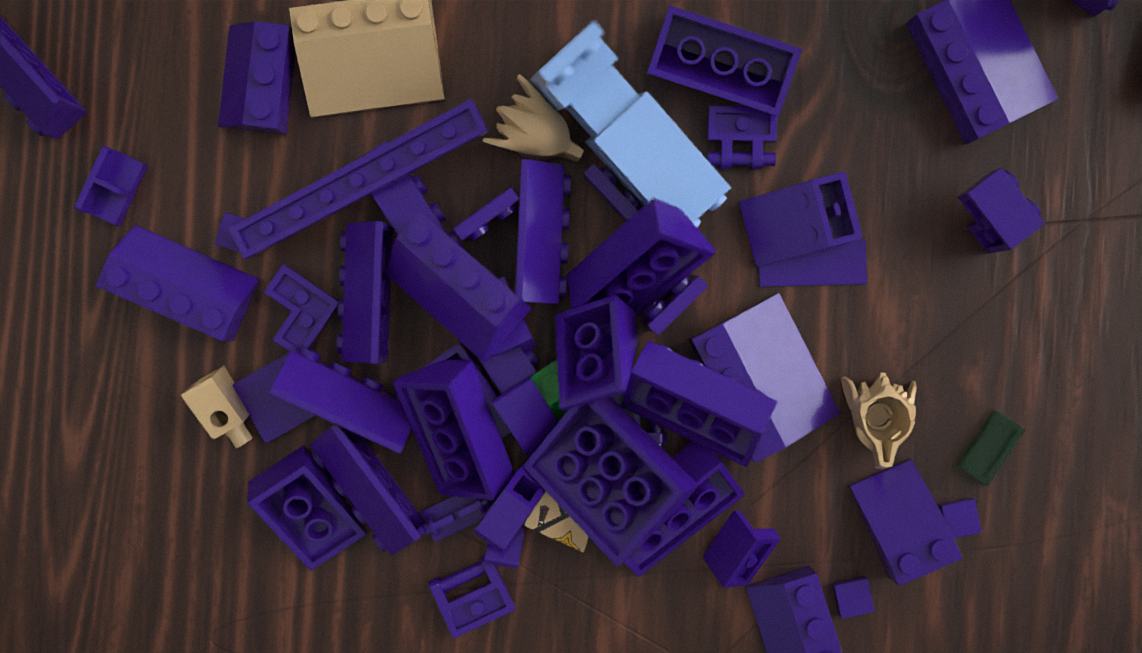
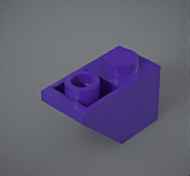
M521 466L474 533L502 553L541 499L545 489Z

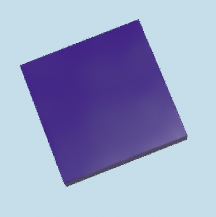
M290 352L232 384L265 444L317 416L269 393Z

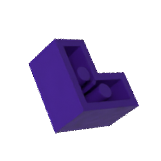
M1002 167L990 171L957 197L975 220V222L968 226V229L988 254L1012 250L1045 224L1040 217L1041 211L1032 200L1024 197L1018 189V180L1009 171H1004Z

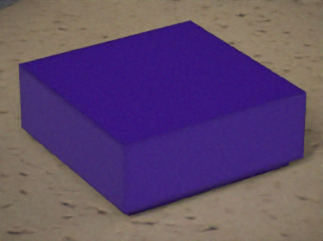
M967 498L938 504L954 538L982 533L975 499Z
M863 576L832 583L841 619L875 612L867 577Z

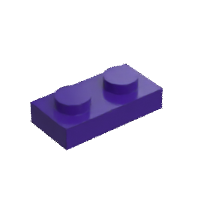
M593 164L584 173L583 178L625 222L638 212L637 209L640 207V204L629 192L626 191L622 194L614 186L617 180L604 166L599 170Z

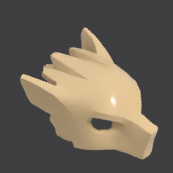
M519 74L517 80L530 98L514 94L511 98L516 105L498 106L496 111L502 117L505 124L497 123L496 128L506 140L484 138L483 142L515 151L531 160L543 161L559 157L579 162L584 150L570 139V131L565 119Z
M880 372L870 388L866 382H861L857 393L854 383L845 376L841 377L856 435L861 443L873 452L875 469L892 467L898 446L909 436L915 425L916 406L914 405L917 389L916 382L911 381L907 392H905L902 385L893 384L892 386L886 373Z

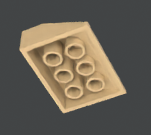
M345 0L289 8L293 41L311 118L445 100L431 0Z

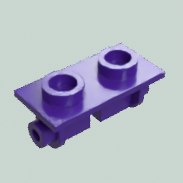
M452 496L421 511L425 520L423 526L426 533L432 535L434 541L437 542L483 520L493 505L491 500Z

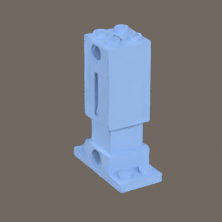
M592 22L535 73L528 82L537 91L539 90L557 111L564 108L567 109L590 135L585 143L643 207L651 199L656 198L682 209L693 224L698 227L701 223L699 217L708 209L712 212L722 205L727 199L724 194L731 187L648 92L637 94L613 67L612 64L618 58L600 38L604 32L595 22Z

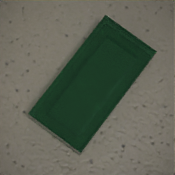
M993 410L956 466L988 486L1025 432V429L1000 412Z

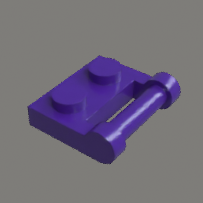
M485 555L481 556V561L442 579L436 577L428 582L453 639L516 609L498 570V566L484 563ZM487 573L490 582L449 601L446 594L447 591Z

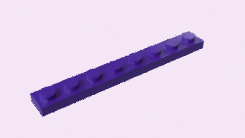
M469 99L228 229L243 259H250L490 131L474 100Z

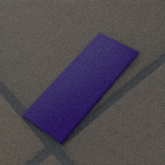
M857 240L759 266V287L867 284L866 240Z
M531 377L491 401L528 458L531 457L559 423Z

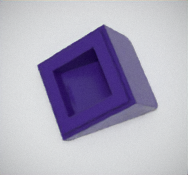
M521 526L502 553L488 543L484 563L518 569L525 527Z

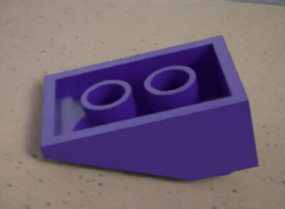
M612 295L556 314L560 409L565 411L625 393L638 343L635 311L618 296Z
M305 445L248 481L247 503L310 571L367 535L365 528L354 515L346 499L334 488L332 478L327 470L317 465L310 450Z
M912 459L905 460L848 485L888 578L898 586L963 559L945 518Z

